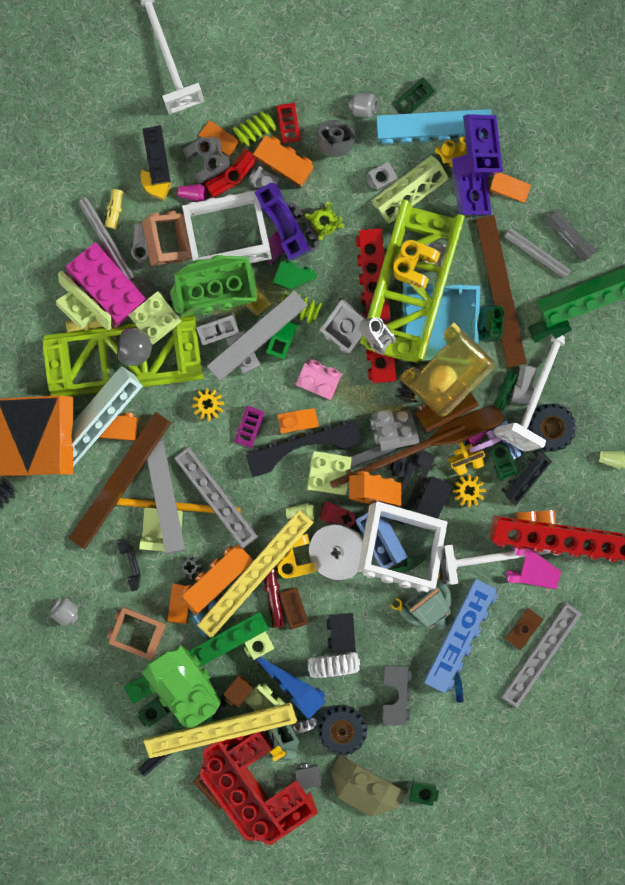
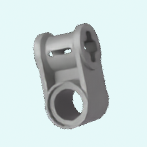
M368 318L360 322L359 330L361 334H363L372 349L378 354H384L385 349L396 341L394 334L389 331L380 318Z

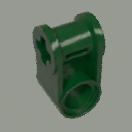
M482 305L480 307L478 337L480 340L488 341L490 339L493 342L501 340L504 318L502 306Z
M503 444L492 446L490 456L499 481L502 482L504 478L512 475L517 476L518 471L508 448ZM498 447L504 450V455L501 458H497L494 454L495 449Z

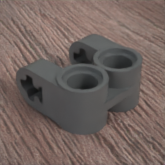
M217 137L199 138L183 149L186 159H191L197 155H201L205 159V169L195 175L198 184H204L226 172L230 166L229 158L221 152V141Z

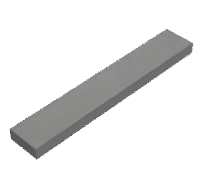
M294 291L207 366L208 369L219 381L223 380L307 307V304Z
M159 441L147 461L165 553L169 555L185 551L165 446L163 441Z
M189 446L174 457L175 461L242 549L258 538Z
M567 602L564 604L502 694V699L518 708L582 615L580 611Z

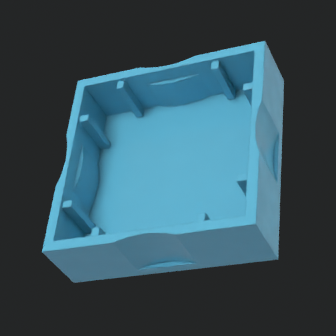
M403 283V295L423 300L411 285ZM427 284L424 289L430 296L432 295L434 285ZM445 286L424 361L419 360L417 362L477 364V320L480 308V286ZM402 302L401 318L423 308ZM425 316L401 326V332L419 337Z

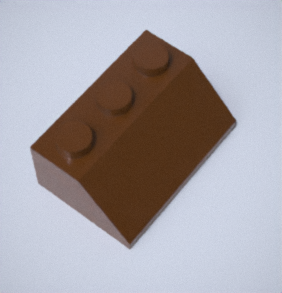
M458 386L451 390V395L445 397L443 394L434 399V404L428 406L426 403L417 408L418 412L415 415L425 434L479 406L467 386L465 388Z

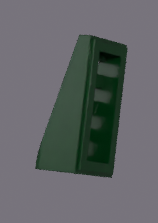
M422 77L394 103L404 114H411L433 97L437 91L426 78ZM422 85L428 90L427 94L420 88ZM416 90L422 95L421 99L414 93ZM411 95L417 103L414 105L408 96ZM403 100H406L411 106L408 111L401 105Z

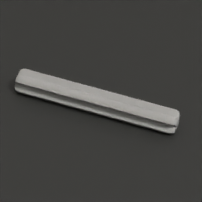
M512 228L506 232L505 238L562 278L568 277L571 270Z

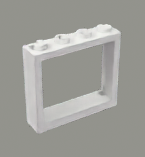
M248 190L236 195L229 194L221 198H209L206 201L191 202L182 206L193 261L198 259L209 260L215 255L249 257L251 263L272 259L262 210L254 193L255 191ZM254 203L262 245L198 257L191 216Z
M381 502L371 504L369 506L357 572L363 573L367 578H381V581L385 583H399V586L403 588L414 587L417 588L418 592L428 593V591L436 589L447 521ZM380 516L435 531L426 580L371 565Z

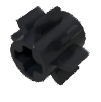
M407 457L389 464L387 470H392V476L406 477V472H411V463H407Z

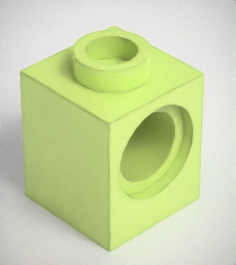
M266 631L246 641V646L244 647L247 656H252L254 660L274 649ZM255 641L263 643L264 647L261 651L253 649L252 645Z

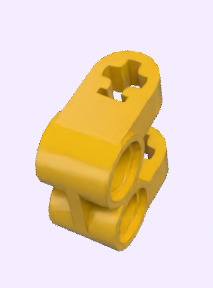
M414 240L404 242L398 258L394 262L393 273L395 278L414 287L425 289L429 279L413 270L419 258L435 264L440 253ZM408 249H413L416 253L414 255H408L406 251ZM405 266L408 268V271L403 273L398 268Z
M308 534L302 535L288 551L287 555L277 563L278 572L283 578H293L317 572L315 562L300 566L296 565L293 547L309 544ZM285 563L291 564L293 572L285 574L282 571V566Z

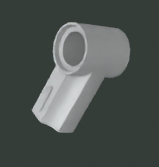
M142 223L135 224L133 248L131 251L134 259L140 263H144L149 259ZM139 249L146 250V254L142 258L136 256V252Z
M520 365L511 401L529 404L534 392L533 384L537 368Z

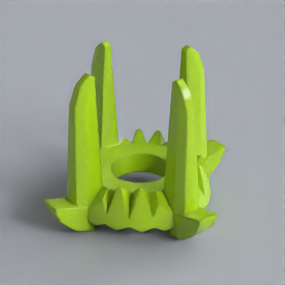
M326 202L325 208L318 209L311 215L305 214V219L310 221L313 230L319 234V240H323L324 235L333 233L336 228H344V224H341L343 218L339 216L337 219L335 213L330 210L333 202ZM320 217H327L330 221L329 225H321L319 222Z

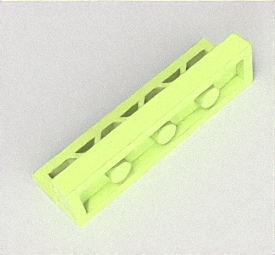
M431 155L373 198L371 202L380 211L385 221L390 224L397 218L403 197L411 195L409 202L413 206L447 181L449 177L441 163ZM439 171L442 176L436 181H432L433 175ZM422 183L426 184L423 191L417 192L419 185ZM394 206V212L388 216L385 211Z

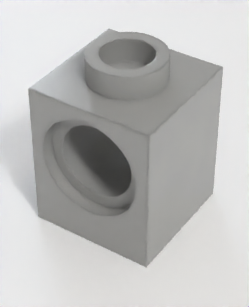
M388 161L368 172L369 178L367 182L371 189L375 188L378 192L396 182L398 178ZM384 174L386 180L379 182L376 180V175Z

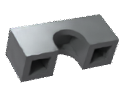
M384 665L383 684L384 686L395 687L398 690V698L394 703L383 704V725H406V721H410V709H407V701L411 699V690L407 689V682H411V670H408V666Z

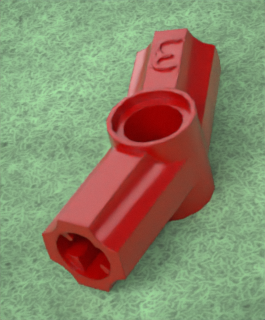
M245 149L226 172L205 183L211 196L215 198L227 190L239 186L258 159ZM237 173L239 178L236 181H231L229 175Z

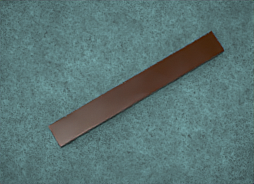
M495 216L477 218L475 221L493 304L500 305L504 309L503 336L501 340L507 368L524 365L527 362Z
M157 412L153 414L74 529L69 539L82 549L87 548L172 424L169 420Z

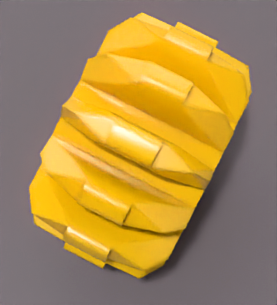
M205 388V395L198 391L200 399L195 396L193 397V400L197 401L198 404H192V408L199 407V409L194 414L198 415L202 412L200 415L201 420L204 419L205 414H207L208 421H211L210 414H213L217 419L218 415L215 411L223 412V409L218 406L224 405V402H217V400L222 398V395L219 394L214 397L216 394L214 389L211 395H209L208 388ZM212 400L211 404H213V407H208L207 410L204 409L205 405H203V402Z
M468 474L467 482L461 476L460 481L462 484L459 482L454 483L459 489H453L452 492H459L460 494L455 496L454 499L463 498L460 501V505H463L467 500V507H471V500L475 505H478L479 503L476 498L484 499L483 496L479 495V492H486L485 489H479L484 483L479 482L476 484L477 476L471 481V475ZM466 486L469 488L473 487L472 496L464 493Z

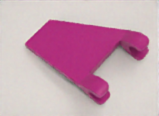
M513 547L514 554L519 556L525 555L521 574L511 570L507 571V582L525 583L557 589L561 574L558 568L529 547H525V549Z

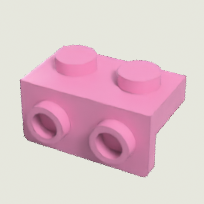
M307 359L296 385L331 400L342 373L338 372L335 368L323 366L316 360Z

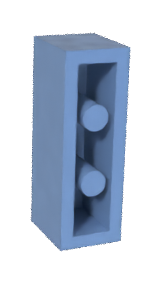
M368 513L355 520L363 536ZM380 516L373 554L380 567L388 569L406 559L407 555L387 518Z

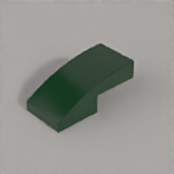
M568 320L551 327H547L544 321L528 327L535 343L551 334L557 339L572 331Z
M426 555L406 558L407 566L388 570L402 574L420 565L426 559Z

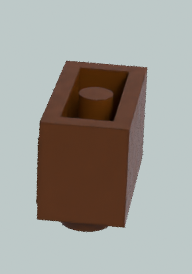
M239 674L223 694L226 697L224 700L233 707L235 705L239 707L253 690L254 685Z

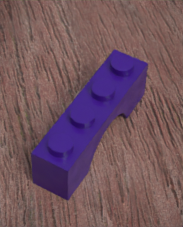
M269 183L255 191L254 193L262 209L270 216L279 232L281 245L288 259L297 260L311 252L277 184Z

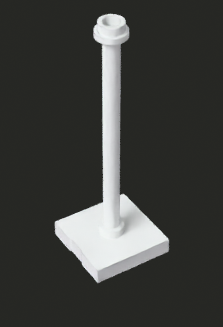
M141 0L140 4L143 7L145 6L176 88V91L162 96L168 114L170 115L203 103L204 98L199 83L183 88L152 5L154 0Z
M554 336L551 337L553 344L521 424L511 423L496 427L493 433L523 452L543 448L546 440L527 430L559 347L565 344L564 336H560L557 339Z
M443 545L440 561L443 581L445 584H457V567L525 557V555L519 556L515 555L514 551L456 559L454 558L453 545ZM544 549L543 552H538V551H534V552H536L537 554L541 555V554L551 553V552H550L551 550H545V549Z

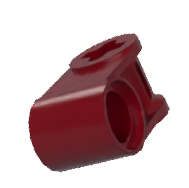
M324 501L318 517L319 520L331 524L345 525L350 528L355 525L356 516L353 512ZM350 514L352 522L344 524L345 521L342 517Z

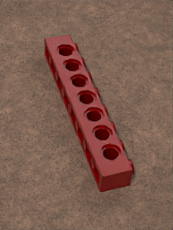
M382 228L359 230V236H355L356 248L360 247L357 263L358 266H362V274H359V284L364 287V293L360 294L361 304H365L366 311L362 312V314L366 318L368 317L370 304L374 293L369 291L368 286L371 283H378L385 259ZM373 246L375 253L367 254L364 250L365 247ZM370 264L377 267V271L373 274L366 270V267ZM385 299L380 319L385 325L391 323L388 299ZM366 350L367 361H371V368L368 369V379L372 380L373 384L396 382L394 358L375 353L372 350ZM377 359L385 360L386 367L383 369L377 368L375 361Z
M493 516L489 538L497 546L506 547V544L513 545L517 549L530 547L538 552H543L545 549L551 550L550 552L554 554L567 552L575 557H580L582 554L588 555L587 557L591 559L604 557L612 562H617L618 559L625 562V551L620 552V548L625 545V533ZM511 530H516L514 536L508 537V533ZM534 532V537L528 540L527 535ZM553 535V539L550 542H546V537ZM571 537V542L565 545V539ZM586 540H590V544L587 547H583V543ZM608 542V547L601 550L602 545Z

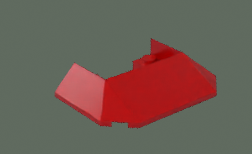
M263 731L212 743L203 750L200 777L245 840H255L272 845L318 814L311 791L306 794L297 780L269 798L247 768L273 749Z

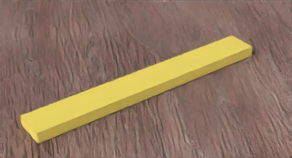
M298 510L197 626L212 638L314 522L301 510Z
M287 703L197 725L192 728L148 737L143 742L149 758H154L294 724L297 719L292 704Z

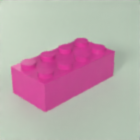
M96 242L66 265L65 272L67 275H70L78 287H82L91 299L96 300L103 311H107L112 318L111 324L115 328L130 318L128 315L146 301V298Z

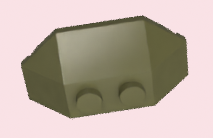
M339 754L331 768L338 798L370 817L398 809L407 791L346 756H342V754Z

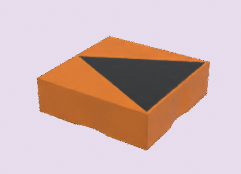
M41 396L0 399V476L73 475V397Z

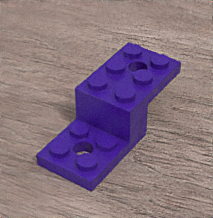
M467 114L463 116L467 154L452 159L458 214L464 216L492 215L487 177L503 172L496 115ZM471 193L474 194V200L472 199Z

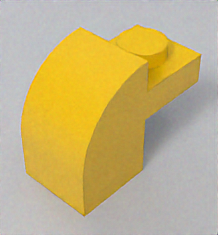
M141 171V183L145 191L152 197L165 201L171 183L152 186L150 172Z

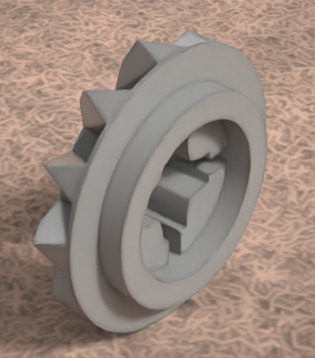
M315 718L306 719L291 724L294 733L298 734L314 729L318 721Z

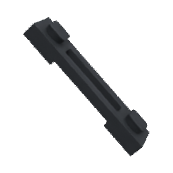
M425 450L415 454L411 462V472L406 473V477H404L401 484V498L415 468L422 470V473L407 505L401 503V506H397L398 508L411 510L436 455ZM393 520V521H396V522H398V523L404 525V522H400V521H397V520Z

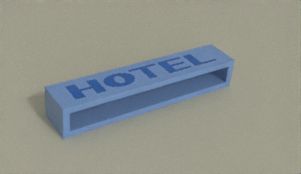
M474 579L424 680L425 684L443 693L452 689L455 682L453 677L455 673L459 674L464 664L461 661L464 655L468 656L472 648L470 643L473 638H477L481 630L478 627L481 621L485 622L489 614L487 608L490 603L494 604L498 596L495 593L497 589L478 579Z

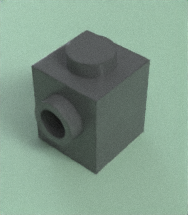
M310 763L299 764V768L295 769V774H292L293 782L297 780L303 789L322 786L318 764L310 766Z

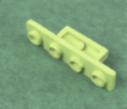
M60 271L58 273L59 283L68 293L56 300V305L80 329L96 319L105 329L110 330L112 320L110 314L107 311H103L96 300L91 299L82 287H78L70 275Z

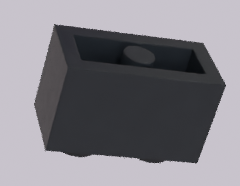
M431 476L430 480L426 478L422 489L425 491L422 497L418 496L414 503V506L417 507L415 511L438 519L453 486Z
M353 613L330 614V618L326 619L327 630H331V638H328V649H332L333 654L356 652Z

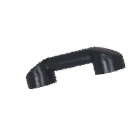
M119 539L117 544L120 554L127 553L133 576L128 577L130 589L132 592L137 591L140 586L141 573L134 549L125 539Z

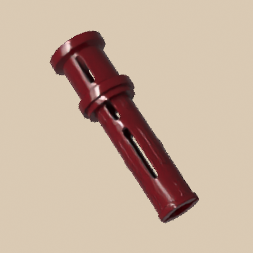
M273 568L264 578L265 586L263 587V590L267 592L272 628L284 626L278 592L280 584H278L276 576L277 568Z

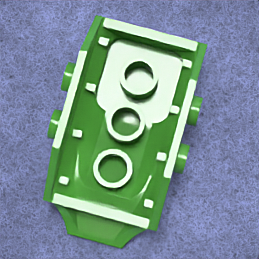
M215 255L209 260H195L174 274L175 283L170 290L173 311L181 314V318L200 313L207 315L218 309L229 310L232 307L257 300V288L249 257Z
M181 645L171 652H165L147 664L148 666L141 671L148 680L151 691L154 694L158 693L161 704L164 707L168 706L182 726L188 728L197 726L215 714L220 706L221 699L209 680L211 678L205 668H200V661L196 655L191 656L188 650Z

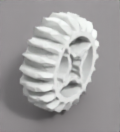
M352 652L318 656L308 660V671L312 678L347 675L360 670L358 654Z

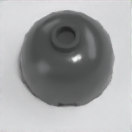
M339 120L325 121L320 124V128L317 130V144L320 150L329 156H343L353 146L355 131L347 123L345 125L339 124Z

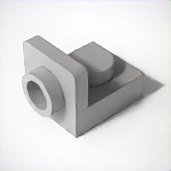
M261 166L257 170L254 169L249 178L251 186L257 189L269 183L278 184L280 178L263 170Z

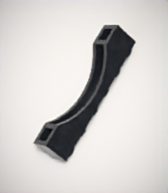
M351 419L340 422L341 426L335 428L333 425L323 427V431L315 433V430L304 433L303 438L297 439L294 436L285 439L286 443L280 445L278 442L268 444V448L260 450V447L249 450L246 458L252 477L272 472L276 464L284 456L302 446L328 444L347 449L363 444L357 422H352Z

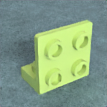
M159 291L128 315L135 325L149 336L152 345L181 323V319L165 300L166 297Z
M313 451L307 490L346 495L348 482L333 489L329 482L346 475L345 470L350 469L352 458Z
M146 507L144 509L140 549L165 552L157 508ZM177 510L182 529L183 511Z
M258 683L244 700L254 711L256 709L263 710L286 704L279 696L275 698L272 695L273 690L266 683L263 685Z

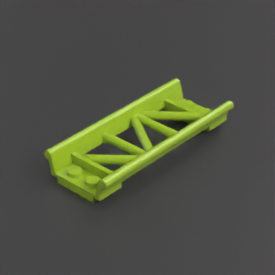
M407 200L401 201L367 319L380 318L385 299L396 300L422 307L423 309L386 324L389 331L394 334L396 341L390 344L382 355L417 363L419 360L424 361L465 218L464 215L458 214L451 218L413 208ZM405 230L428 235L416 241L423 245L439 239L447 240L440 266L420 260L416 263V268L437 274L431 296L424 289L412 286L423 300L388 291L394 262L401 251L400 247ZM408 249L406 253L413 251V249ZM404 266L398 268L400 272L404 273L407 271ZM425 316L419 337L394 330ZM362 334L360 344L364 345L366 349L375 352Z
M195 315L179 317L181 323L173 329V334L149 371L147 360L140 364V370L137 366L126 365L143 387L204 379ZM135 323L120 325L117 328L111 326L110 330L103 327L88 329V331L80 330L44 335L43 352L47 383L51 396L74 397L99 393L110 380L106 343L117 355L118 344L111 336L121 335V332L128 328H138ZM90 339L71 369L68 342ZM98 342L103 381L73 384L74 378ZM175 345L178 371L157 373Z

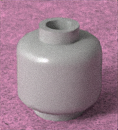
M358 92L354 95L353 99H350L349 109L352 110L355 117L371 118L378 111V99L372 93Z
M57 598L49 608L51 611L50 617L61 626L72 625L79 617L77 615L78 607L68 598Z

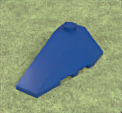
M261 656L257 658V661L274 680L278 681L281 689L291 696L290 698L308 719L326 702L324 699L326 695L319 687L315 689L312 685Z

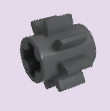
M187 555V561L180 559L183 565L178 570H183L182 577L189 574L190 579H192L193 573L200 574L197 571V567L202 565H197V557L194 560H190V556ZM188 562H191V565H195L191 573H189V570H185Z

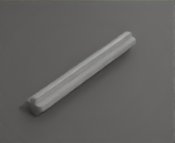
M86 197L82 198L78 203L113 262L129 280L133 279V273L91 203Z

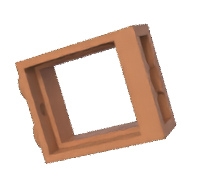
M170 211L160 216L159 213H152L148 215V218L141 221L151 266L181 263L192 258L184 213L176 214V211ZM174 221L180 252L162 254L156 223Z
M122 607V610L118 609L114 618L117 621L115 628L111 627L107 636L110 639L108 644L153 660L167 623L126 607ZM126 614L157 626L147 652L116 640Z

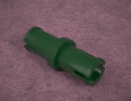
M507 370L502 385L498 387L499 392L493 406L502 410L505 409L510 394L512 395L513 393L512 388L518 374Z

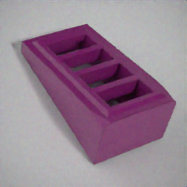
M247 405L234 442L252 448L265 412ZM248 413L259 416L258 420L249 417ZM246 420L254 422L256 426L248 425L245 422ZM243 427L253 430V434L242 431ZM242 434L244 436L250 437L251 440H244L240 438V435Z

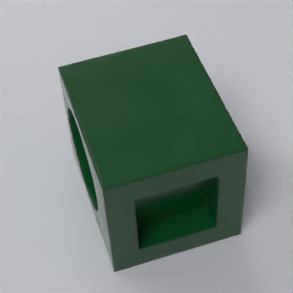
M157 697L138 711V719L144 726L148 725L150 728L166 716L169 711L161 704ZM149 708H154L157 711L156 718L148 717L147 710Z
M413 780L409 801L433 806V802L438 800L439 790H436V785ZM422 789H428L430 791V794L427 798H421L419 796V792Z

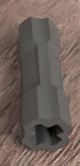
M558 209L546 219V222L552 229L560 234L584 262L597 251L588 240L581 236Z

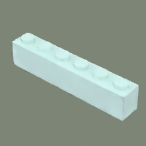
M122 366L73 422V467L143 387L137 377Z

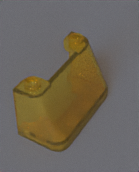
M455 322L444 333V341L447 345L421 371L411 367L399 377L426 405L442 417L448 415L494 367L493 359Z

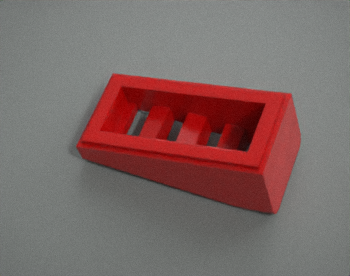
M295 102L275 105L282 144L301 141ZM281 110H292V113L281 114ZM293 117V120L283 122L282 118ZM294 124L295 128L284 130L283 126ZM285 133H296L295 138L285 137Z

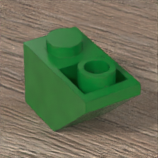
M281 261L273 284L292 291L316 280L317 274L314 273L315 270L304 266L302 269L297 267V263L293 261Z
M289 322L272 336L266 354L285 361L298 325Z

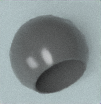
M138 328L123 330L120 335L117 358L128 366L143 364L150 357L152 351V343L149 336Z

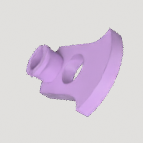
M495 430L486 433L489 437L488 441L471 447L470 451L471 453L502 441V439L493 434Z

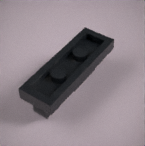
M162 126L142 128L152 186L171 183Z
M533 451L532 453L536 456V459L534 461L526 459L530 466L520 473L517 482L508 481L512 488L508 491L502 488L506 498L515 506L552 463L543 452L539 454L537 451Z

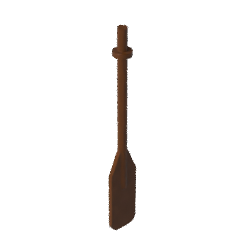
M493 405L486 406L444 424L429 439L353 472L350 469L345 470L346 475L329 483L333 489L349 482L350 476L357 475L358 472H373L431 446L459 443L502 424L503 415L497 407Z

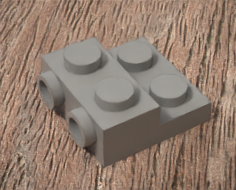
M343 299L320 331L324 333L323 336L327 340L334 341L339 345L338 348L342 352L351 354L360 345L362 337L359 330L360 322L367 318Z
M391 409L372 413L373 418L370 419L371 428L377 432L374 433L376 445L380 444L381 451L419 443L410 409L392 413Z

